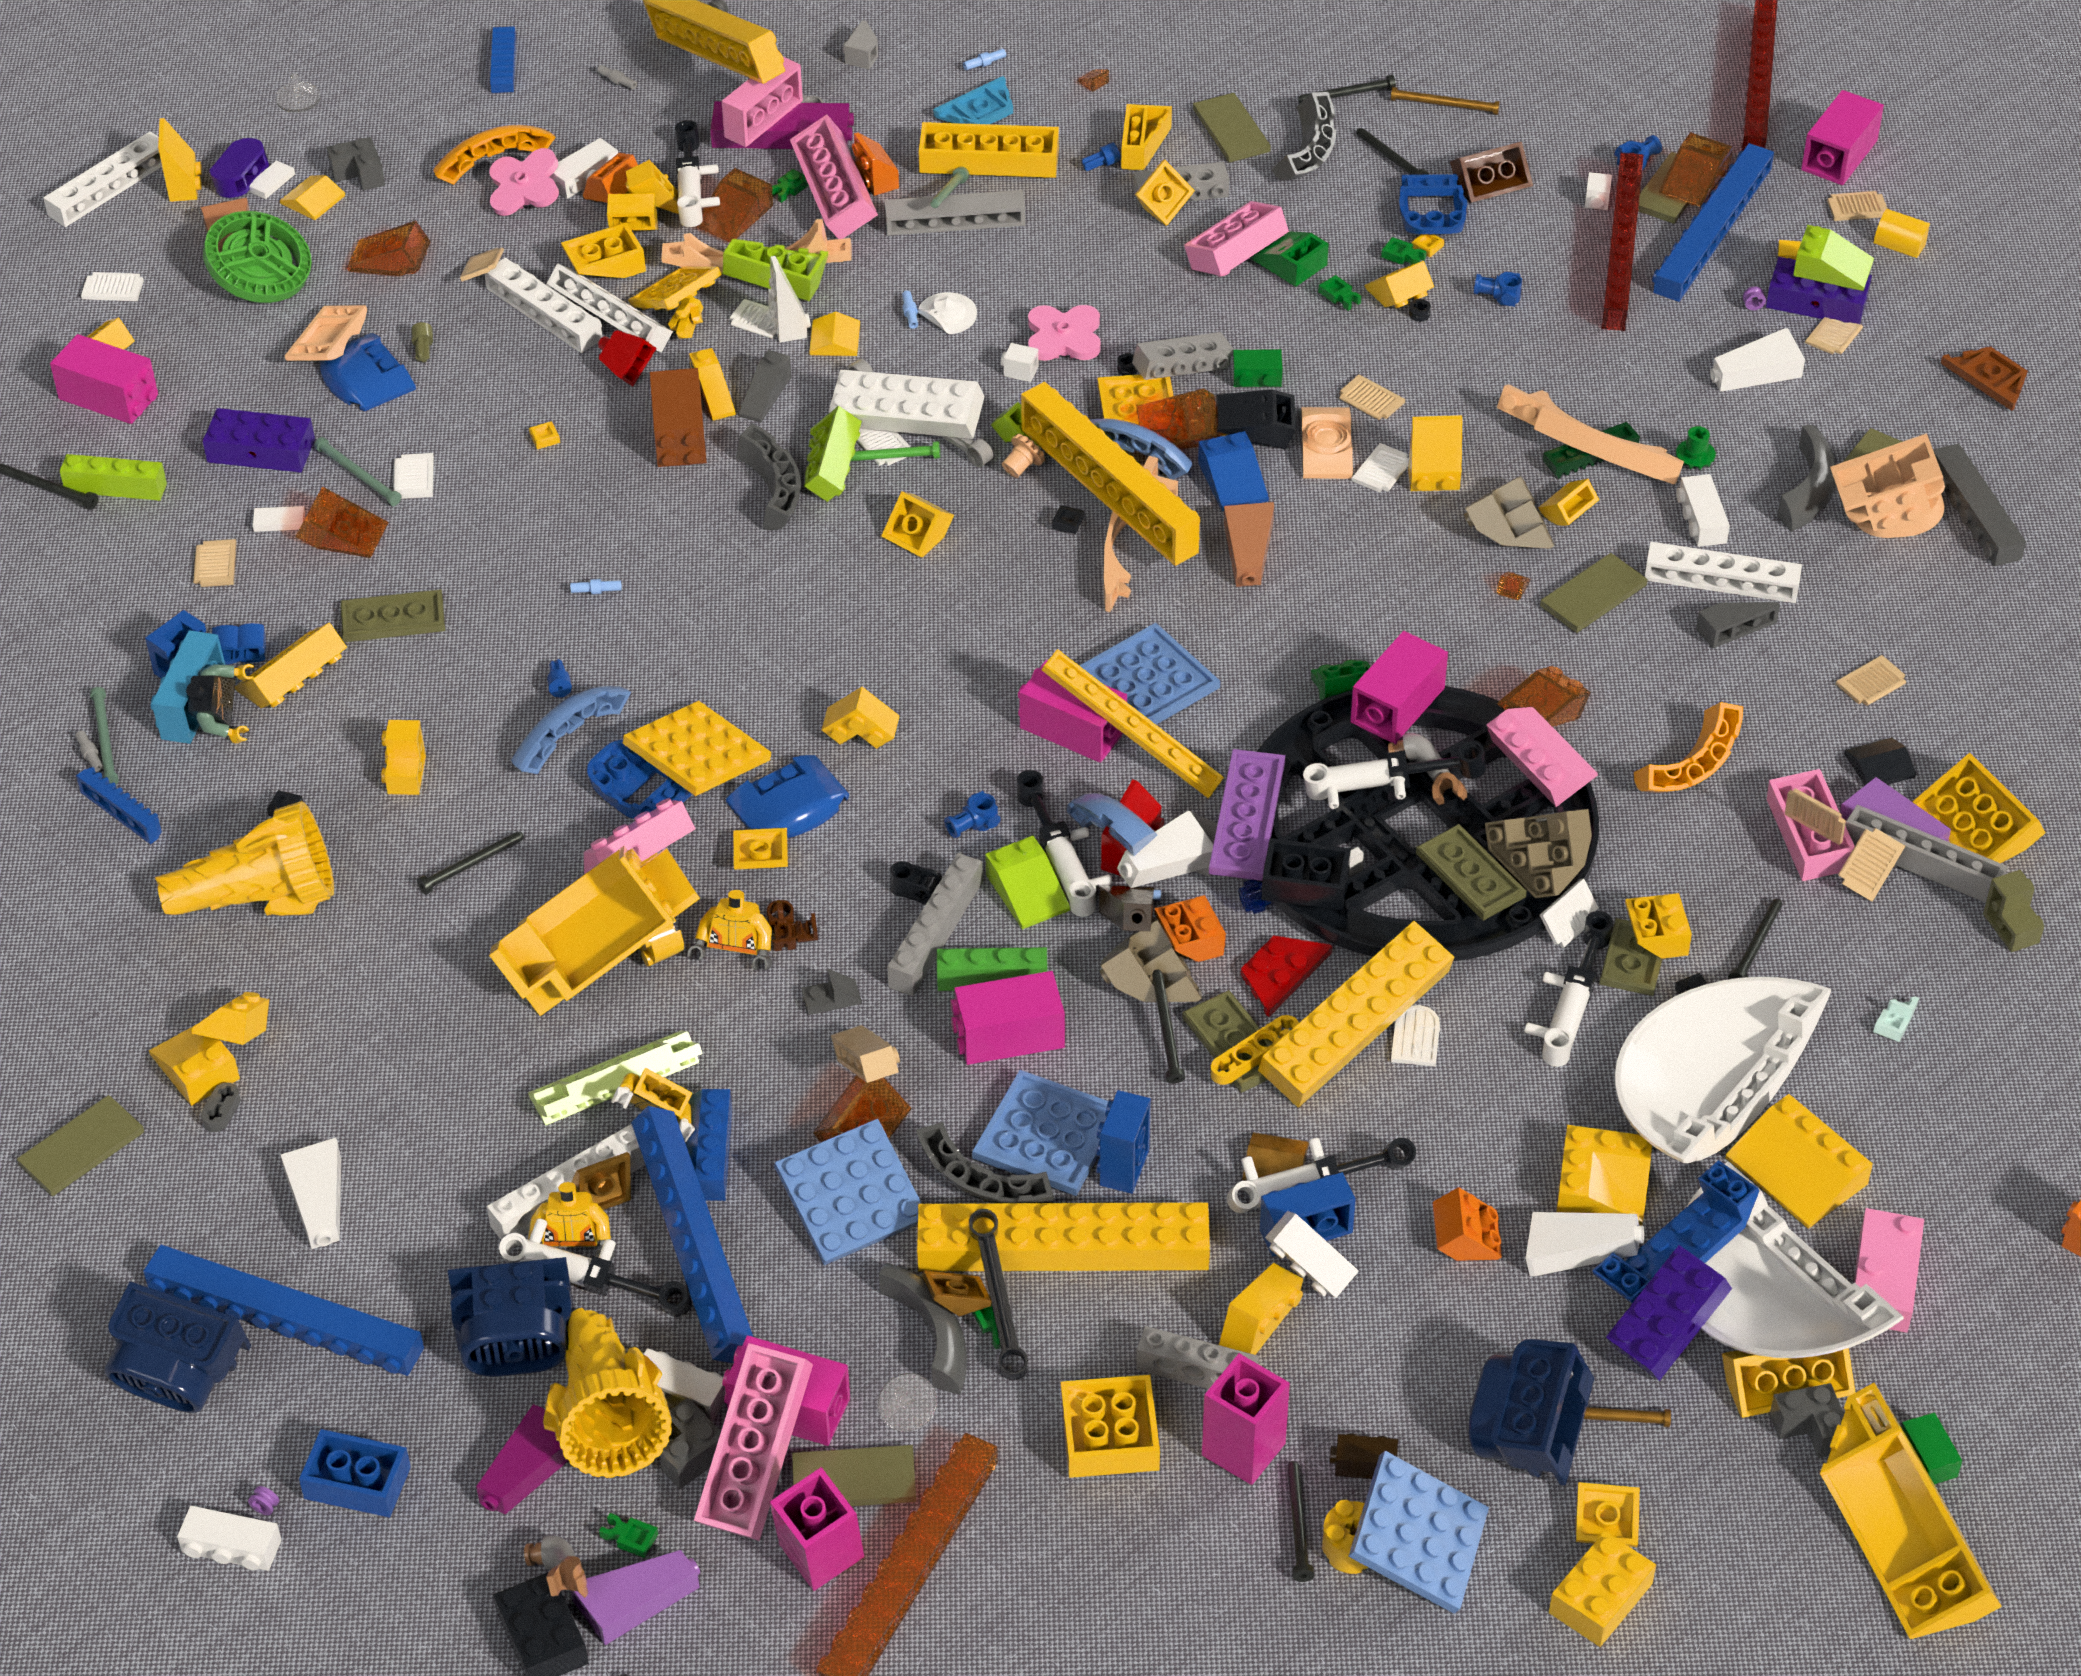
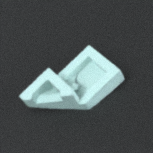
M1916 996L1911 997L1909 1002L1902 1003L1896 999L1889 1000L1888 1007L1883 1009L1873 1032L1900 1042L1914 1014L1919 998Z

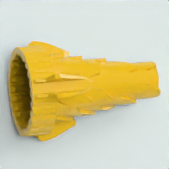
M303 801L274 810L273 818L258 824L247 835L233 840V844L209 851V856L190 861L183 865L182 869L155 877L162 909L165 914L171 915L184 914L211 907V910H216L232 904L268 900L270 901L264 909L267 916L272 914L279 916L308 915L314 912L319 902L328 900L334 895V879L327 849L316 820L309 807Z
M582 1307L571 1312L567 1326L569 1342L565 1356L569 1377L568 1386L564 1387L559 1383L550 1385L545 1403L544 1428L555 1432L556 1440L560 1443L564 1457L569 1460V1463L574 1468H578L581 1472L589 1473L595 1477L613 1478L615 1476H626L651 1464L656 1457L660 1456L663 1448L669 1442V1436L672 1431L671 1416L664 1393L657 1385L662 1372L637 1347L629 1348L628 1352H625V1348L615 1332L612 1317L607 1318L605 1315L595 1311L584 1310Z

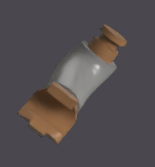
M1407 733L1403 735V740L1397 741L1396 745L1393 742L1388 744L1389 753L1405 750L1406 759L1408 758L1410 762L1442 759L1433 744L1419 734ZM1448 769L1427 772L1434 781L1432 786L1433 799L1439 805L1444 804L1443 795L1449 788H1453V793L1463 801L1467 798L1465 785L1451 774Z
M548 1535L544 1536L542 1542H537L535 1546L533 1543L525 1545L524 1558L527 1566H534L537 1563L538 1565H544L547 1570H550L546 1578L551 1596H558L561 1590L577 1591L584 1598L588 1595L587 1579L582 1569L581 1561L576 1557L572 1546L564 1538Z

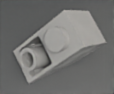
M862 20L858 27L854 28L848 41L844 42L842 52L845 54V64L870 69L878 58V39L867 21Z

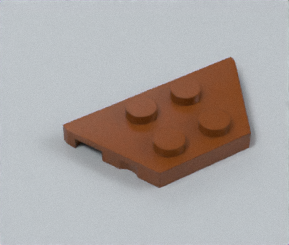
M1991 346L1980 348L1979 350L1963 351L1962 356L1954 358L1946 354L1941 359L1943 366L2011 411L2015 409L2028 371Z

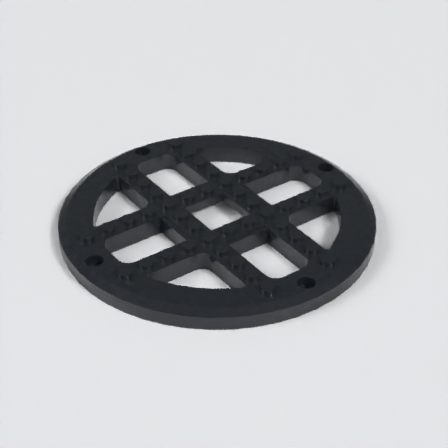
M1445 686L1443 691L1412 726L1435 727L1469 735L1465 739L1439 752V755L1442 759L1458 757L1457 750L1461 744L1475 741L1483 746L1485 763L1487 765L1498 758L1507 757L1492 741L1487 724L1505 710L1514 709V707L1479 693ZM1353 690L1328 697L1295 714L1279 726L1258 749L1257 752L1285 755L1284 771L1271 838L1339 846L1356 837L1379 860L1348 878L1343 910L1273 902L1290 919L1309 932L1345 949L1374 957L1414 920L1385 917L1363 910L1391 893L1407 888L1415 891L1443 919L1441 921L1415 922L1454 956L1453 961L1473 959L1502 951L1533 937L1546 927L1540 914L1578 880L1584 879L1587 882L1594 865L1599 838V814L1597 801L1590 782L1557 807L1529 779L1482 805L1468 792L1467 798L1463 801L1453 793V788H1449L1443 795L1444 804L1439 805L1433 799L1432 786L1434 781L1427 772L1409 774L1410 788H1405L1406 797L1403 799L1395 797V791L1392 790L1391 785L1338 792V808L1288 835L1282 836L1279 828L1278 810L1282 796L1292 776L1298 774L1304 780L1303 772L1305 768L1314 763H1321L1327 767L1336 766L1322 750L1342 739L1355 738L1361 741L1379 760L1387 759V753H1389L1388 744L1391 742L1351 723ZM1459 767L1448 769L1458 780L1464 777L1460 773ZM1327 797L1326 799H1323V800L1328 804V797ZM1422 801L1449 828L1460 824L1527 891L1526 897L1483 921L1416 854V848L1413 849L1385 820ZM1548 806L1553 807L1554 813L1588 809L1592 837L1585 866L1559 895L1535 898L1488 850L1485 823L1527 818ZM1256 880L1259 887L1262 889V881Z

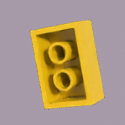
M1604 1531L1553 1591L1549 1614L1601 1647L1653 1584L1656 1564Z

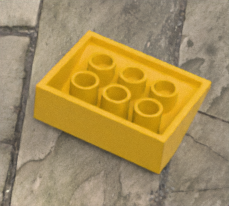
M1970 752L1912 801L1951 829L1948 840L1950 843L1998 863H2002L2025 851L2046 833L2040 821Z
M1790 1094L1771 1106L1725 1156L1729 1162L1808 1229L1868 1185L1873 1165L1866 1157Z

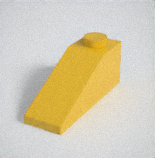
M650 159L626 171L627 182L625 184L630 194L655 193L656 207L679 214L677 206L678 190Z
M709 348L689 353L690 368H698L701 397L712 420L736 415L719 361L713 349Z

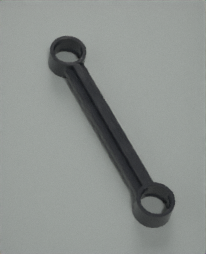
M979 1209L970 1216L969 1232L978 1241L988 1291L992 1300L991 1305L1002 1351L998 1358V1368L1004 1378L1018 1380L1028 1370V1357L1019 1348L995 1239L998 1233V1219L991 1210ZM985 1217L992 1220L994 1227L989 1233L981 1234L973 1229V1223L977 1219ZM1009 1355H1018L1024 1362L1023 1367L1017 1372H1009L1002 1366L1004 1358Z

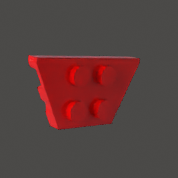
M1273 935L1241 968V977L1246 985L1251 987V993L1255 999H1259L1262 1003L1266 1016L1270 1017L1332 954L1333 946L1325 943Z

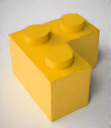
M860 687L827 707L821 730L840 745L858 734L877 749L894 739L899 715L864 687Z
M388 720L387 730L382 731V746H386L385 763L387 766L382 768L381 781L386 783L388 794L419 795L426 760L420 720Z

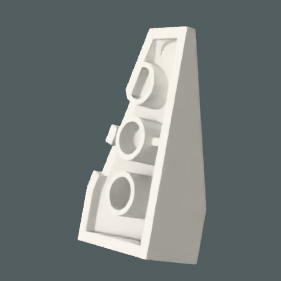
M771 256V278L769 279L771 289H768L769 311L779 343L807 338V328L811 326L808 313L804 314L802 305L776 256Z

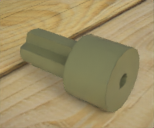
M419 322L411 328V341L415 346L416 360L425 363L430 358L433 328L428 323Z

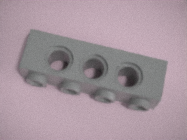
M1224 162L1173 167L1195 190L1186 202L1229 197V176ZM1154 170L1134 172V194H1136ZM1136 197L1138 207H1143Z
M1221 332L1137 343L1132 363L1144 380L1227 369L1229 368L1234 349Z
M1145 1326L1137 1347L1136 1370L1209 1389L1238 1353L1259 1364L1260 1356Z

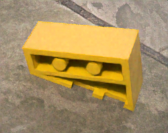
M1126 105L1121 147V169L1144 170L1171 129L1172 106Z
M1275 1263L1270 1265L1229 1303L1219 1345L1256 1355L1292 1307H1296L1303 1296V1292L1300 1291L1303 1278Z

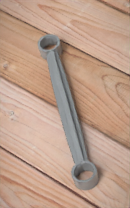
M858 359L847 367V370L873 372L869 363L864 359ZM940 436L965 451L969 461L976 467H982L993 459V451L983 439L973 441L969 438Z

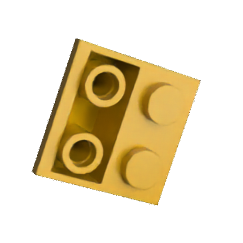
M655 193L608 194L607 218L609 228L627 222L632 231L658 230Z
M1679 893L1625 899V905L1637 944L1661 959L1689 955L1692 933Z

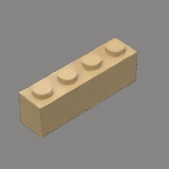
M863 1025L831 1035L837 1061L866 1083L899 1072L897 1063H900L897 1049Z

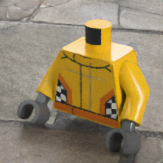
M732 890L728 893V898L720 899L718 905L711 907L701 918L695 935L697 941L695 945L689 948L688 957L691 958L693 949L697 948L701 951L699 961L703 959L706 955V950L703 946L707 942V947L752 955H758L759 953V956L755 957L752 962L754 970H759L761 959L765 961V970H768L772 966V960L767 955L771 949L772 928L765 917L760 914L759 906L756 903L744 901V892Z
M572 1182L561 1183L558 1187L559 1192H551L548 1202L541 1203L532 1215L528 1240L536 1220L540 1218L547 1221V1226L541 1240L542 1244L548 1246H598V1242H600V1248L595 1252V1257H599L604 1241L606 1239L611 1240L608 1215L597 1203L593 1202L590 1193L576 1192V1185ZM613 1250L612 1256H611V1258H610V1261H611V1260L614 1258V1256H615V1251H614V1250Z

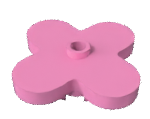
M547 148L537 149L522 162L513 157H502L491 165L490 176L493 182L499 186L490 197V204L496 214L501 216L511 215L519 208L523 209V205L529 204L540 208L546 207L557 199L559 195L558 187L554 180L549 178L558 167V160L552 150Z
M1043 305L1037 306L1029 312L1028 325L1035 334L1030 337L1028 347L1038 349V360L1059 359V355H1070V359L1090 360L1100 353V339L1093 333L1100 325V314L1096 308L1088 305H1079L1066 313H1062L1054 307Z

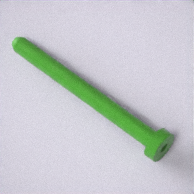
M935 441L931 446L855 451L850 461L933 455L934 459L941 458L940 443Z

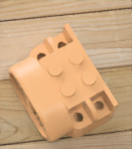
M1927 433L1830 467L1847 518L1867 534L1882 538L1914 536L1932 529L1943 516L1944 502L1941 493L1944 491L1945 484Z

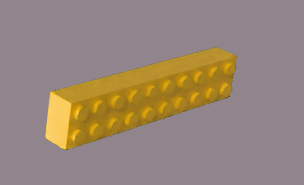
M643 0L658 39L762 84L785 72L783 66L784 58L776 47L775 43L777 40L771 30L697 0Z
M1046 382L1021 394L1022 431L1174 566L1199 553L1200 517L1196 511L1191 510L1184 504L1180 497L1175 496L1168 490L1164 483L1159 482L1151 475L1148 469H1144L1136 462L1133 456L1128 455L1120 448L1117 442H1113L1105 435L1102 429L1097 428L1086 415L1081 414L1071 402L1065 400L1056 389L1050 387Z
M1208 1202L918 1204V1272H923V1270L984 1271L978 1241L969 1232L970 1216L979 1209L991 1210L997 1216L998 1233L995 1239L1002 1271L1209 1270ZM982 1217L977 1219L972 1227L976 1232L986 1234L993 1229L994 1223L991 1219Z

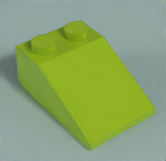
M1807 225L1797 253L1793 276L1864 291L1874 258L1830 229Z
M1034 836L985 854L986 876L1022 930L1070 911V905L1048 857Z

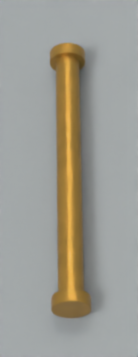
M1392 87L1391 92L1392 101L1401 99L1490 111L1495 115H1498L1500 101L1491 103L1397 90V87Z
M1587 1407L1584 1419L1663 1424V1427H1670L1671 1409H1664L1663 1412Z

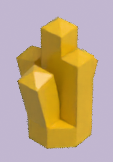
M692 297L679 302L677 310L668 323L670 330L676 331L679 339L692 338L696 324L703 322L701 314L703 306L701 301Z

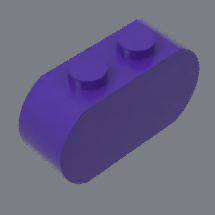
M243 138L231 143L209 170L218 195L225 198L242 196L250 190V184L269 167L263 143L255 138Z

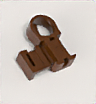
M776 900L768 905L767 920L775 933V940H772L773 951H782L784 947H787V950L796 949V940L798 942L818 940L815 913H811L810 920H806V923H801V921H795L794 923V908L789 901ZM776 911H778V918L772 916ZM783 911L788 912L789 915L784 917ZM810 925L813 929V934H810Z

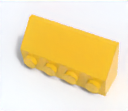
M330 622L307 632L248 676H253V679L242 680L235 686V690L260 708L271 705L273 708L285 700L283 695L288 691L292 694L303 687L302 681L307 677L313 679L323 672L321 667L328 662L331 665L342 657L340 653L347 646Z
M1849 1348L1829 1354L1802 1358H1772L1757 1356L1739 1350L1722 1353L1726 1383L1742 1418L1770 1412L1774 1394L1828 1383L1832 1384L1837 1398L1856 1393Z

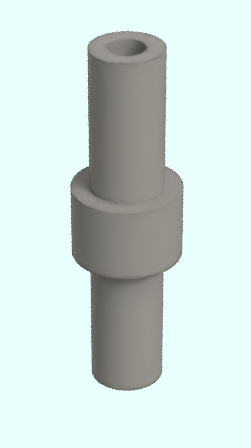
M600 65L597 69L599 74L609 78L611 82L617 85L622 84L633 90L637 86V81L626 77L623 72L617 69L611 70L603 65Z
M85 731L77 732L75 736L81 746L80 752L84 759L89 761L91 767L95 768V772L102 771L103 765L98 757L99 752L95 744L90 742Z

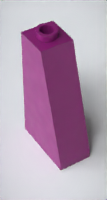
M535 1404L531 1406L476 1486L479 1503L489 1511L496 1510L506 1515L569 1461L563 1455L560 1443L556 1440L555 1432L544 1428V1408Z

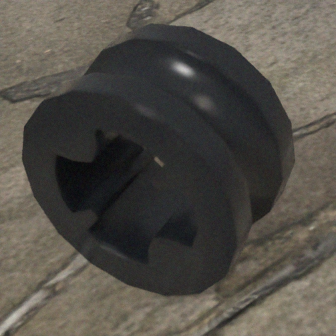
M1424 299L1411 301L1409 317L1416 322L1428 320L1430 317V303Z
M1125 353L1117 358V371L1120 375L1137 374L1138 370L1132 363L1134 354Z

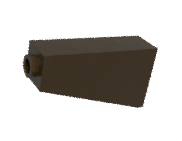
M1100 885L1099 913L1122 930L1151 932L1154 887L1130 888L1129 886Z

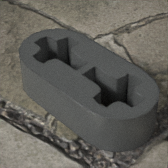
M222 1083L211 1094L201 1113L202 1122L207 1131L219 1132L229 1124L241 1101L238 1087L235 1084Z

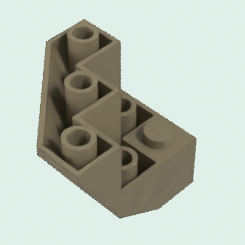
M1588 809L1485 823L1488 850L1535 898L1559 895L1585 866L1592 837Z

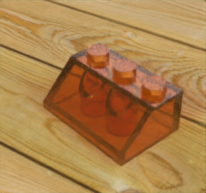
M856 1075L813 1131V1134L820 1142H824L878 1119L888 1139H890L912 1108L884 1077L866 1083Z

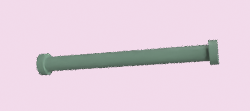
M320 437L316 440L314 448L317 451L324 452L385 497L391 506H396L401 501L402 496L399 492L390 490L332 447L326 438Z
M95 687L91 689L90 697L94 701L104 769L102 777H107L110 783L114 782L117 784L119 779L114 770L104 702L106 691L102 687Z

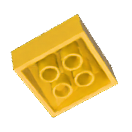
M1567 1125L1556 1212L1637 1214L1639 1225L1643 1226L1652 1145L1639 1134Z
M1150 1375L1061 1382L1069 1478L1159 1471L1160 1447Z

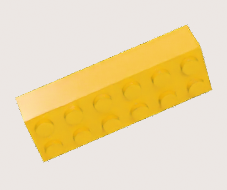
M922 122L919 145V173L953 174L957 167H965L969 175L1056 178L1059 153V127Z

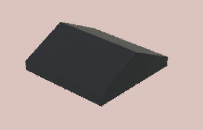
M1892 737L1844 751L1845 756L1864 785L1868 784L1875 777L1889 785L1915 778L1916 776L1906 746Z

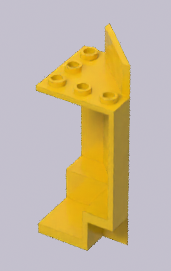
M623 845L520 921L516 929L491 946L489 956L522 999L526 997L540 1016L563 999L566 1001L571 999L674 923V918L700 899L668 848H665L641 866V859L632 848L627 850Z

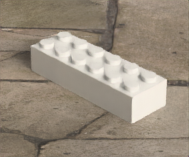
M840 370L828 412L830 413L837 406L842 407L862 421L861 429L973 439L985 396L976 381Z

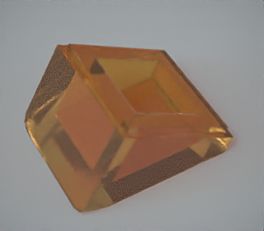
M1094 69L1078 78V82L1093 92L1109 83V70Z
M1508 571L1500 576L1496 592L1498 595L1520 600L1531 579Z

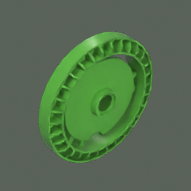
M257 211L234 212L223 216L210 227L203 246V260L211 277L231 294L259 303L279 302L297 294L304 287L312 264L309 247L295 228L278 217ZM233 233L225 240L222 252H219V241L228 234ZM291 253L295 259L296 266L292 264Z

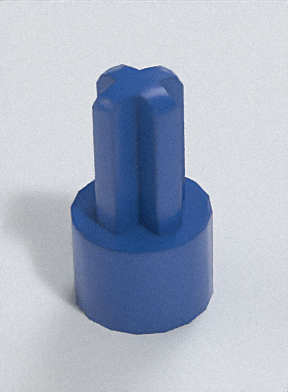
M1114 142L1100 147L1099 152L1083 158L1082 165L1085 171L1092 170L1103 164L1110 166L1121 161L1120 152Z
M562 660L551 661L549 664L550 673L547 677L549 692L554 697H565L572 689L570 675L565 671Z

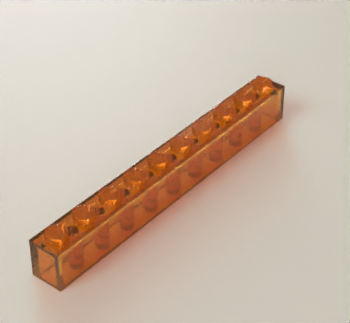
M966 1432L960 1442L956 1441L953 1444L949 1453V1460L946 1465L942 1464L938 1468L935 1482L931 1488H926L920 1502L921 1505L917 1512L912 1511L909 1515L906 1529L902 1535L899 1534L895 1538L891 1548L892 1552L888 1559L884 1558L880 1562L877 1576L873 1583L869 1582L866 1585L859 1606H854L851 1609L846 1627L835 1635L828 1656L824 1655L820 1659L816 1670L819 1676H869L998 1464V1446Z

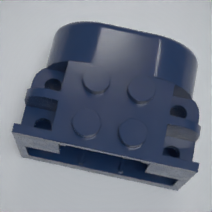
M566 1257L448 1270L453 1329L457 1348L460 1352V1359L465 1368L477 1375L501 1377L543 1372L556 1367L565 1359L569 1342L567 1326L571 1312L574 1311Z
M130 1281L109 1321V1332L115 1340L116 1346L105 1365L104 1371L110 1381L135 1396L181 1412L197 1413L203 1409L215 1383L222 1381L228 1371H235L237 1367L235 1357L239 1349L242 1348L249 1351L251 1344L236 1317Z
M1526 1339L1516 1346L1513 1355L1497 1353L1491 1355L1486 1360L1480 1374L1469 1415V1440L1472 1450L1478 1457L1503 1460L1511 1467L1527 1469L1532 1477H1540L1543 1471L1552 1472L1559 1484L1566 1486L1594 1382L1593 1374L1574 1343Z

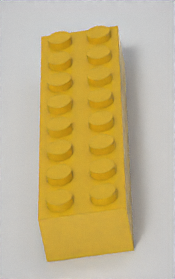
M1413 921L1262 1056L1258 1071L1299 1108L1450 971L1454 956L1419 924Z

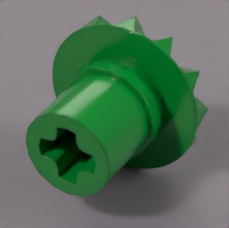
M1701 426L1690 428L1687 440L1680 443L1676 449V458L1684 461L1683 466L1689 465L1690 470L1693 467H1697L1699 470L1703 466L1710 467L1711 463L1715 461L1716 452L1713 446L1709 444L1710 432L1708 429Z

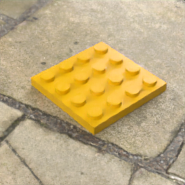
M700 701L631 731L623 737V744L694 796L770 761L771 751Z

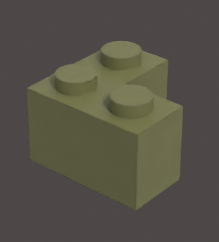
M2021 869L1992 879L1983 912L1985 918L2011 953L2040 943L2044 930L2042 918L2036 915L2030 907L2035 890L2034 885Z

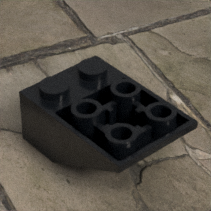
M1273 389L1218 394L1216 396L1217 432L1230 435L1245 431L1250 441L1286 449L1296 431L1295 395Z

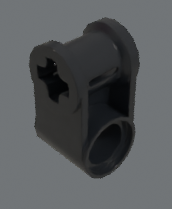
M899 861L891 866L890 889L896 896L905 897L926 905L941 881L942 875L933 869L923 868L906 861Z

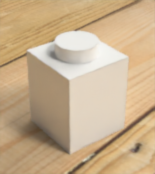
M1589 172L1585 208L1608 210L1612 175Z
M1011 343L1007 352L1004 351L1001 357V366H1004V376L1031 382L1039 367L1038 349Z

